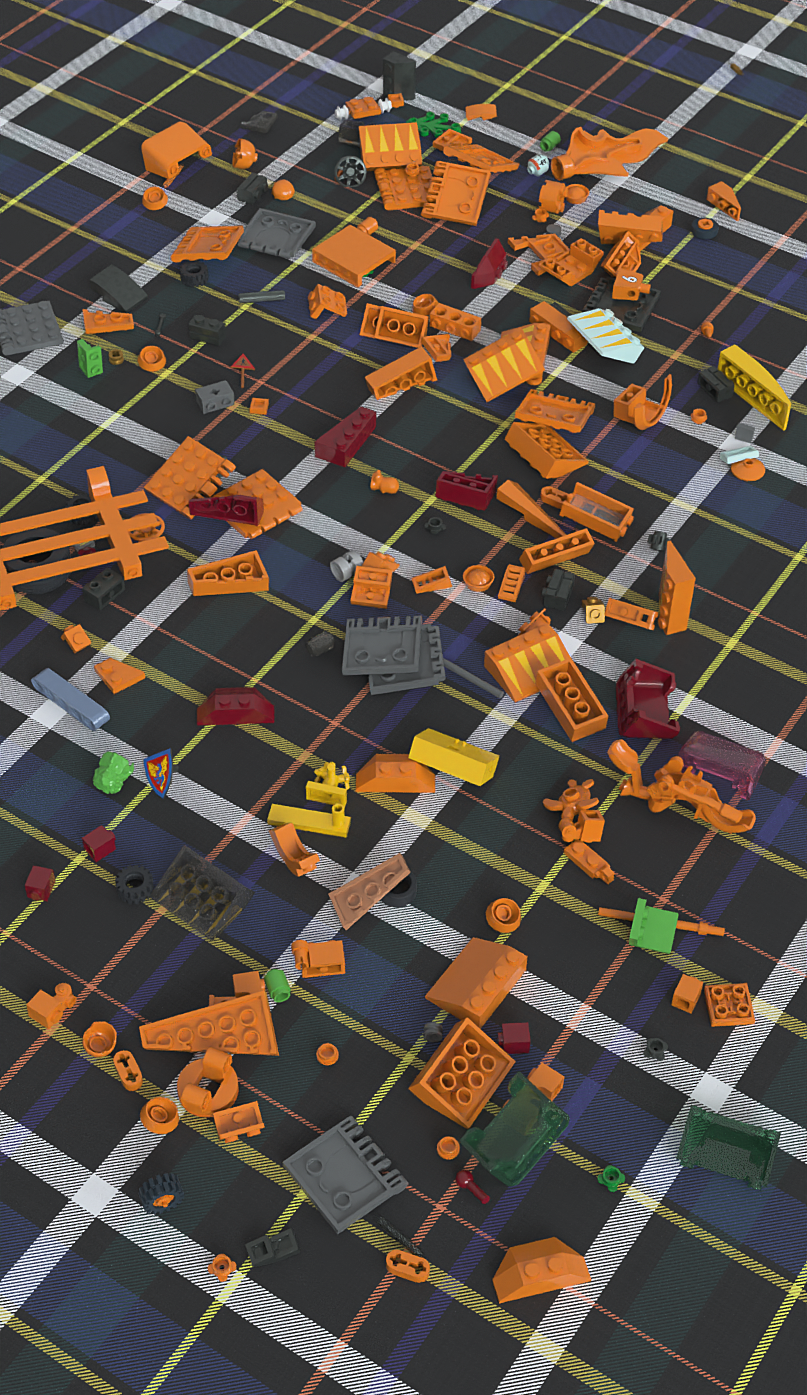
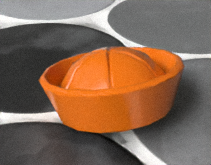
M580 184L566 186L568 188V195L565 198L569 203L581 204L586 201L589 195L587 187Z
M159 187L148 188L142 198V204L149 210H159L168 202V196Z
M422 294L414 299L412 311L415 314L428 316L438 305V301L431 294Z
M147 346L142 349L137 361L142 369L154 372L164 367L166 357L159 347Z
M473 565L464 571L463 580L470 590L482 592L491 586L494 580V573L486 566Z
M501 898L493 901L487 907L486 919L494 930L501 933H509L515 931L520 925V908L513 900Z
M155 1097L142 1107L140 1118L144 1127L150 1132L166 1134L177 1127L179 1113L175 1103L169 1098Z

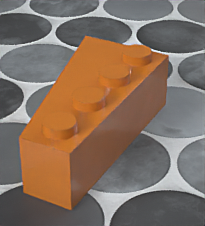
M421 346L365 376L368 389L378 400L394 395L399 390H409L411 386L417 384L418 386L425 385V382L429 380L432 382L437 381L431 357Z
M257 550L187 569L188 584L193 596L269 591V577Z

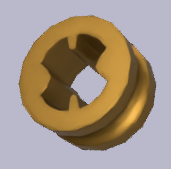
M114 349L109 352V362L111 364L119 365L123 363L124 357L121 350Z

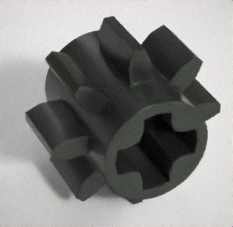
M654 531L653 535L649 534L647 542L651 544L650 549L663 551L664 547L667 546V541H670L669 538H666L667 533Z

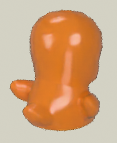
M377 470L372 475L370 487L371 490L380 489L382 494H394L399 489V482L392 477H383L380 470Z

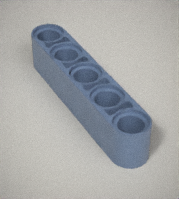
M45 668L31 679L36 690L90 730L96 731L110 720L108 712L102 706L51 669Z

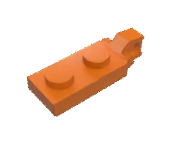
M580 839L575 840L564 849V854L592 879L594 877L601 878L606 884L614 880L615 873L610 869L611 866Z

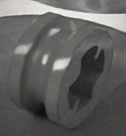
M434 1022L425 1024L423 1038L429 1042L441 1041L443 1026Z

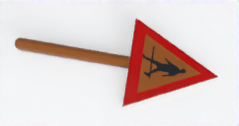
M244 353L231 366V368L241 369V388H244V369L255 370V368Z

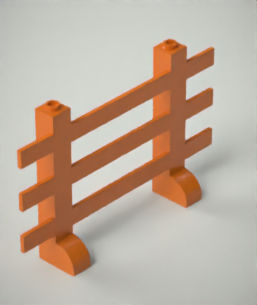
M104 466L86 470L90 503L0 523V536L97 514L101 523L100 526L0 549V611L17 607L12 586L114 561H117L124 580L142 576V566L138 556L169 548L165 536L133 544L128 534L130 531L158 525L154 513L122 520L119 513V508L148 502L144 490L112 497ZM107 537L111 547L109 550L8 574L3 561Z

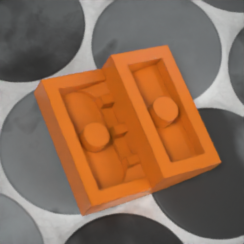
M356 566L353 580L354 586L350 600L351 604L387 609L393 570Z

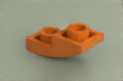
M476 104L467 106L466 118L469 121L482 117L484 121L497 117L496 105Z

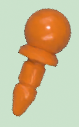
M704 322L701 325V331L703 335L710 338L714 331L713 324Z

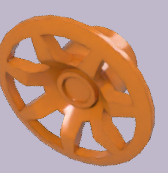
M142 513L135 515L134 517L143 516L151 513ZM155 515L158 525L138 529L133 534L131 532H128V534L138 542L158 538L164 532V521ZM159 525H161L160 530L156 529V527Z

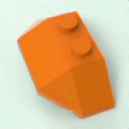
M627 231L610 250L601 267L615 278L619 268L636 272L641 264L638 247L640 246L639 240Z
M376 754L356 774V792L435 793V774L425 764L409 759V754Z
M556 1237L510 1247L492 1282L498 1302L503 1303L590 1282L591 1277L584 1257Z

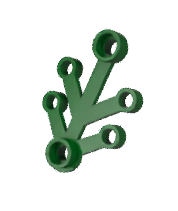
M429 111L425 117L419 119L412 117L406 121V123L417 122L418 132L421 136H428L430 131L434 134L435 138H438L443 134L442 130L448 129L461 133V126L458 123H453L451 126L440 124L449 121V115L446 113L441 114L440 118L435 119V113Z

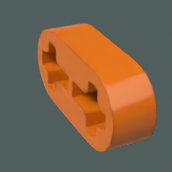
M546 486L542 488L540 498L544 503L561 509L564 501L567 502L569 494Z
M119 1051L113 1059L115 1070L124 1088L128 1091H136L143 1084L141 1071L131 1052ZM122 1059L127 1061L128 1067H124L121 1062ZM129 1074H132L133 1078L136 1079L135 1082L129 1080Z
M392 1250L386 1257V1268L393 1275L417 1283L424 1282L429 1277L430 1265L422 1257L401 1250ZM399 1258L400 1263L397 1266H393V1261ZM419 1266H422L423 1271H421L419 1274H416L415 1269H418Z

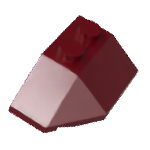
M495 238L478 264L477 269L472 274V289L495 284L497 279L501 278L503 270H506L508 265L506 252L499 239Z
M255 687L216 688L197 708V725L274 723V705Z

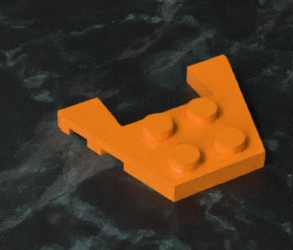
M556 234L536 235V238L523 236L517 240H514V237L508 238V244L514 251L530 247L541 259L531 263V269L537 276L546 272L539 267V263L549 257L558 262L570 255V249Z

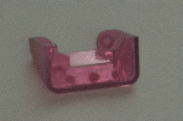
M703 731L693 732L678 754L684 763L682 773L686 771L688 766H692V774H695L696 769H700L733 781L732 788L736 789L738 787L741 791L740 797L746 800H750L766 763V758L761 752Z

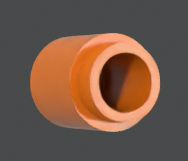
M368 217L357 226V229L371 235L378 229V222L376 219Z

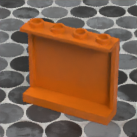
M349 225L313 248L312 260L317 265L358 288L362 285V277L387 260L395 263L396 250L356 227Z

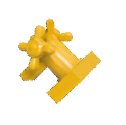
M325 762L323 767L315 770L314 773L317 775L314 780L315 782L308 781L306 785V799L330 805L339 803L345 808L347 790L350 788V776L346 771V766H342V775L335 774L334 762ZM321 778H323V779H324V781H323V783H322V784H321V783H319V782H320V780H321ZM344 782L345 789L339 788L338 784Z

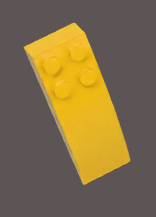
M737 345L721 351L718 370L722 371L724 376L733 381L735 385L734 392L783 431L786 430L791 402L778 382L759 362Z

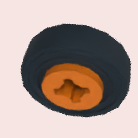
M707 217L697 218L691 225L692 234L700 239L714 238L719 230L718 223Z

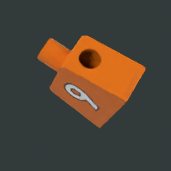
M619 268L613 285L612 299L638 300L640 293H650L651 285L643 283L642 274Z

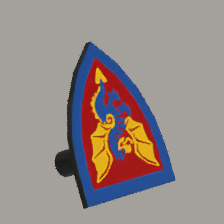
M171 749L143 759L149 784L162 798H165L170 785H172L173 772H177L179 769L177 764H173Z

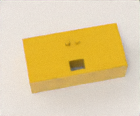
M428 728L414 736L408 758L481 786L493 778L499 755Z

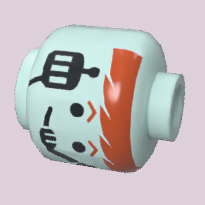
M537 154L529 159L528 172L535 176H540L547 172L550 164L548 158L545 155Z

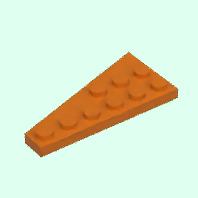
M264 990L139 1026L142 1046L146 1050L206 1052L209 1047H213L231 1054L279 1056L267 993Z

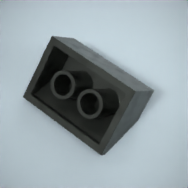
M393 51L383 58V97L388 98V94L402 93L404 100H414L416 94V60Z

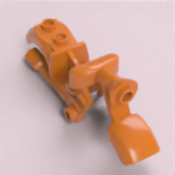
M622 739L614 741L607 753L613 764L623 772L632 775L628 780L624 779L619 787V790L622 791L620 796L632 795L649 800V809L655 813L663 811L676 802V800H685L697 809L694 815L695 819L699 817L721 831L732 834L752 829L756 820L754 812L749 809L737 810L726 803L723 804L718 797L716 789L712 787L713 784L702 780V771L694 775L691 772L693 767L688 766L686 771L682 773L684 763L681 757H672L667 764L655 772L654 776L657 782L646 787L642 783L637 752L632 750Z

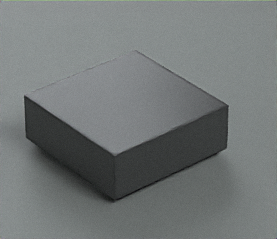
M738 423L735 439L751 444L755 427Z

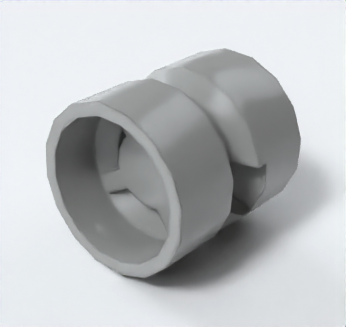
M351 550L344 554L343 557L330 562V568L334 577L338 581L343 582L351 578L352 575H355L356 566H362L364 562L355 550Z

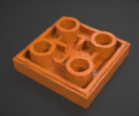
M747 983L704 986L711 1027L755 1023Z

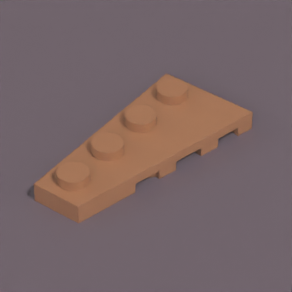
M401 853L328 894L345 930L350 928L410 873Z

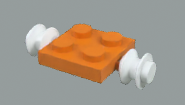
M364 97L359 100L351 99L345 102L346 106L343 105L342 109L337 106L335 116L339 121H341L342 117L347 120L350 114L354 119L383 114L384 110L389 113L392 105L391 101H388L387 98H385V101L379 99L378 104L373 97Z

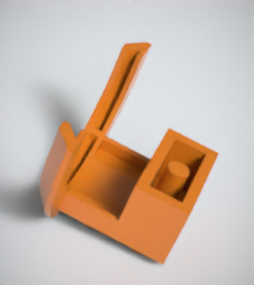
M669 374L664 379V393L660 405L646 400V388L631 384L614 399V417L635 424L640 430H645L655 425L663 416L670 400L672 390L671 375Z

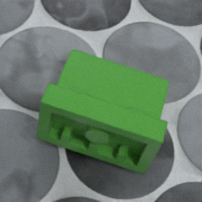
M638 898L629 937V945L670 954L679 914L646 906L645 899Z

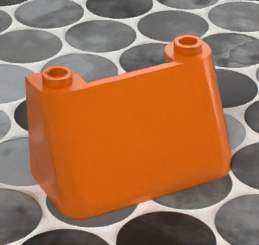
M181 121L148 138L141 147L146 170L167 179L174 177L178 173V162L198 151L199 156L202 158L212 155L210 145L187 123Z

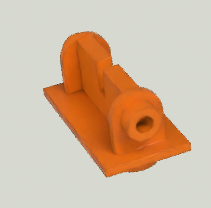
M543 609L540 613L536 611L530 618L531 622L529 624L525 622L518 629L520 631L519 635L546 623L550 625L551 619L543 615L546 609Z

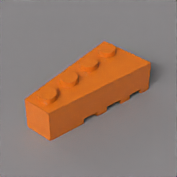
M599 210L598 227L601 244H616L627 231L638 239L639 243L662 242V217L650 215L637 217L633 213L620 215L615 211H612L611 214L605 213V210Z

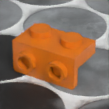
M257 1101L213 1113L219 1141L224 1139L225 1143L239 1140L238 1135L247 1133V1137L261 1134L260 1129L265 1127Z

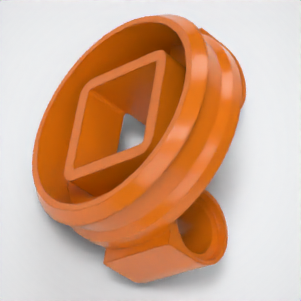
M209 1047L204 1058L191 1062L182 1070L177 1081V1091L181 1105L189 1113L199 1117H213V1113L230 1109L235 1103L239 1087L237 1075L230 1066L232 1055ZM203 1077L221 1084L213 1098L211 1097V1091L198 1086Z

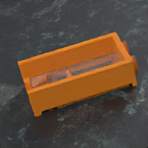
M577 482L573 494L570 493L567 502L564 501L560 516L573 519V521L611 539H615L614 541L617 542L620 536L623 537L627 531L626 526L632 524L634 508Z

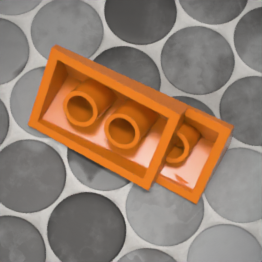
M367 303L360 335L419 348L423 346L421 343L422 337L427 335L429 317Z

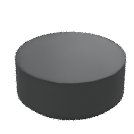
M556 224L548 225L546 234H556L559 237L561 235V227Z

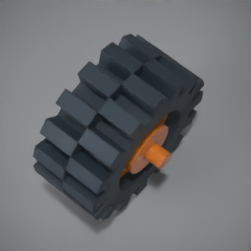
M168 1173L163 1174L162 1177L157 1175L155 1179H148L149 1182H144L142 1184L143 1187H140L138 1192L144 1211L154 1215L157 1212L162 1214L164 1210L170 1211L171 1207H177V1203H181L182 1199H184V1192L178 1176H174V1174L168 1176Z

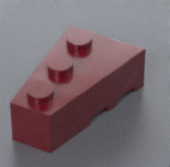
M443 471L437 479L435 497L485 511L496 493L498 475L486 478L481 477V474H476V477L465 476V473Z

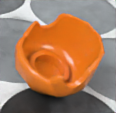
M285 179L278 180L272 187V194L275 199L288 200L292 198L295 192L293 185Z
M105 1021L92 1023L84 1032L82 1041L83 1048L87 1054L96 1058L105 1057L110 1054L116 1045V1030Z

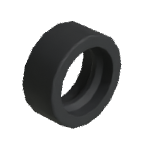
M411 871L401 880L409 885V890L402 894L388 892L380 899L384 904L399 908L412 903L416 897L417 881Z

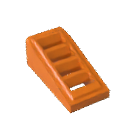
M511 564L507 566L498 599L516 602L525 578L524 567Z
M445 566L411 578L416 593L452 587Z

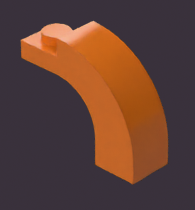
M284 823L269 830L279 855L294 875L299 877L317 868L315 863L320 861L317 853H309L304 848L293 823Z

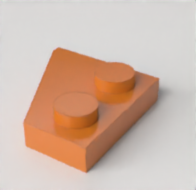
M448 129L433 141V147L443 151L446 146L469 145L472 143V138Z
M449 334L422 337L421 343L436 362L450 360L451 343H449Z
M112 658L94 666L95 672L113 694L145 679L143 671Z

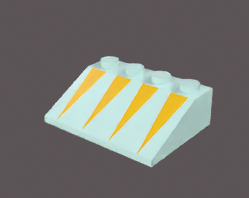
M595 309L568 316L567 320L601 356L634 364L644 349L640 343L641 341L633 336L631 330L622 325L623 322L613 316L614 313L609 309Z

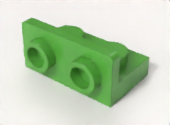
M83 339L78 340L79 368L88 378L103 373L101 347L98 345L91 348Z

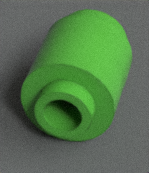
M555 131L548 133L540 142L541 149L545 152L551 151L561 142L560 135Z
M278 969L268 971L264 977V982L270 997L275 1002L287 1000L290 997L291 989L284 971Z

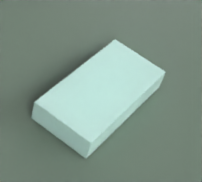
M752 446L720 453V459L727 464L759 457V451Z

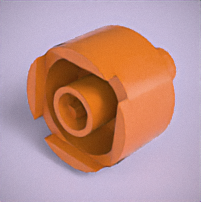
M545 180L546 185H542L539 195V202H541L539 208L556 214L563 212L565 208L564 198L568 195V188L565 187L564 183Z

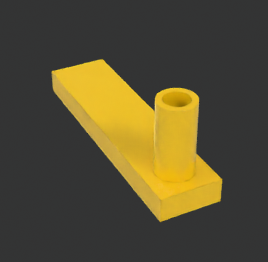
M339 803L333 805L332 814L272 804L267 822L269 825L275 826L293 823L294 828L298 830L347 837L351 817L344 816V806Z

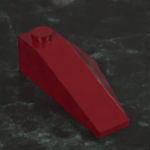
M245 495L189 500L190 515L255 526L259 525L264 512L262 498Z

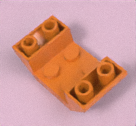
M580 238L571 244L570 255L558 262L549 257L539 263V267L569 286H573L593 273L604 255V251Z

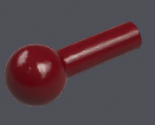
M461 1170L457 1173L455 1180L459 1187L467 1188L483 1204L490 1200V1197L474 1182L473 1174L470 1171Z

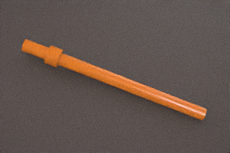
M599 907L598 915L633 921L635 913ZM677 920L676 925L677 929L695 931L700 935L713 934L724 936L725 928L710 926L705 922L698 924Z

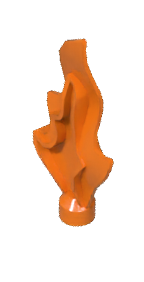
M578 127L571 135L566 154L552 158L551 171L553 176L559 181L570 178L574 174H605L628 177L629 173L622 166L624 163H638L645 160L659 145L668 142L669 139L659 131L647 128L638 130L624 138H615L610 136L604 129L600 130L595 136H589L583 132L582 127Z

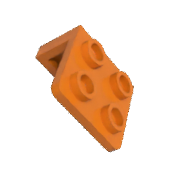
M317 284L315 289L309 293V310L312 318L317 319L324 308L346 317V300L342 293L335 292L327 286Z

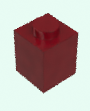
M103 825L82 837L85 852L95 862L116 850L115 835L111 830L107 831Z
M38 866L32 867L25 883L28 898L36 901H48L56 882L53 869Z
M528 1022L502 1024L501 1032L497 1033L498 1046H502V1049L507 1054L529 1053L531 1041Z

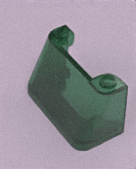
M520 1071L516 1073L508 1085V1091L513 1097L485 1130L473 1127L466 1131L459 1141L489 1173L510 1187L516 1186L523 1180L566 1129L570 1121L569 1115Z
M691 1105L676 1159L680 1160L679 1165L693 1169L695 1165L746 1181L748 1182L747 1187L761 1191L762 1187H767L781 1132L772 1129L763 1130V1127L747 1124L711 1111L706 1112L701 1107Z

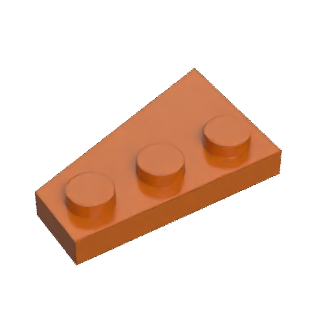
M83 309L86 334L134 329L132 314L119 312L103 314V311L92 313L88 312L87 309Z

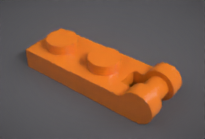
M609 598L604 613L607 617L650 630H654V620L659 612L613 598ZM643 614L648 615L647 622L642 621Z

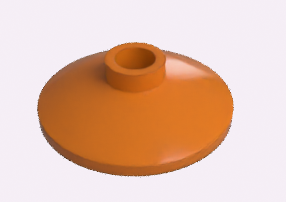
M748 458L732 463L731 472L738 479L756 481L764 476L765 466L756 458Z

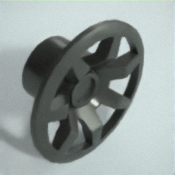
M345 156L337 162L334 174L341 186L358 187L364 182L367 170L360 158ZM348 159H356L357 161L353 164ZM346 160V164L343 167L339 166L342 161ZM359 162L362 164L364 170H357ZM338 168L343 171V174L339 177L337 176ZM364 173L362 180L359 181L357 174ZM346 177L347 185L343 184L340 179ZM351 179L358 183L354 186H349Z

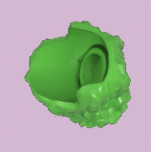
M105 752L100 759V767L95 769L93 785L107 794L119 792L123 786V781L133 773L134 763L132 762L131 766H129V761L115 752Z

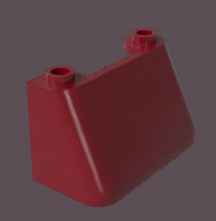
M635 659L619 676L616 683L618 732L621 736L627 738L672 739L679 734V722L674 719L669 721L667 698L676 688L675 673Z

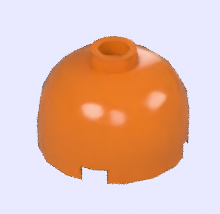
M239 138L235 145V148H237L236 152H233L232 166L238 169H247L253 162H256L258 154L255 153V147L250 141Z

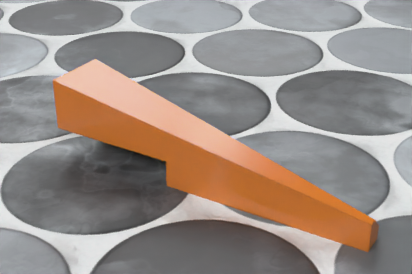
M507 480L497 489V499L524 514L525 521L555 538L567 535L518 483Z

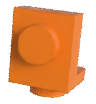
M80 624L75 627L70 625L63 630L64 633L61 638L62 640L66 639L74 654L91 645L90 639Z

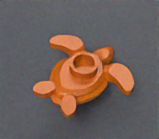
M571 779L568 781L569 788L563 792L559 801L546 798L543 800V805L552 811H562V819L570 818L573 821L574 816L579 814L580 810L589 809L599 803L598 798L590 799L589 788L594 785V781L590 779L583 782L582 785H577V782Z

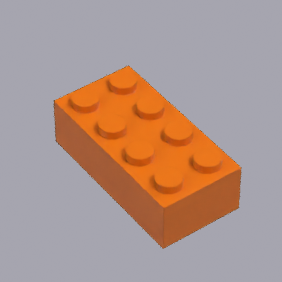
M572 658L537 671L535 684L571 742L606 729L608 714Z

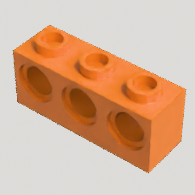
M438 303L430 313V326L473 341L481 331V317Z

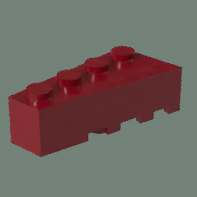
M361 406L314 441L315 457L346 467L376 428V411Z

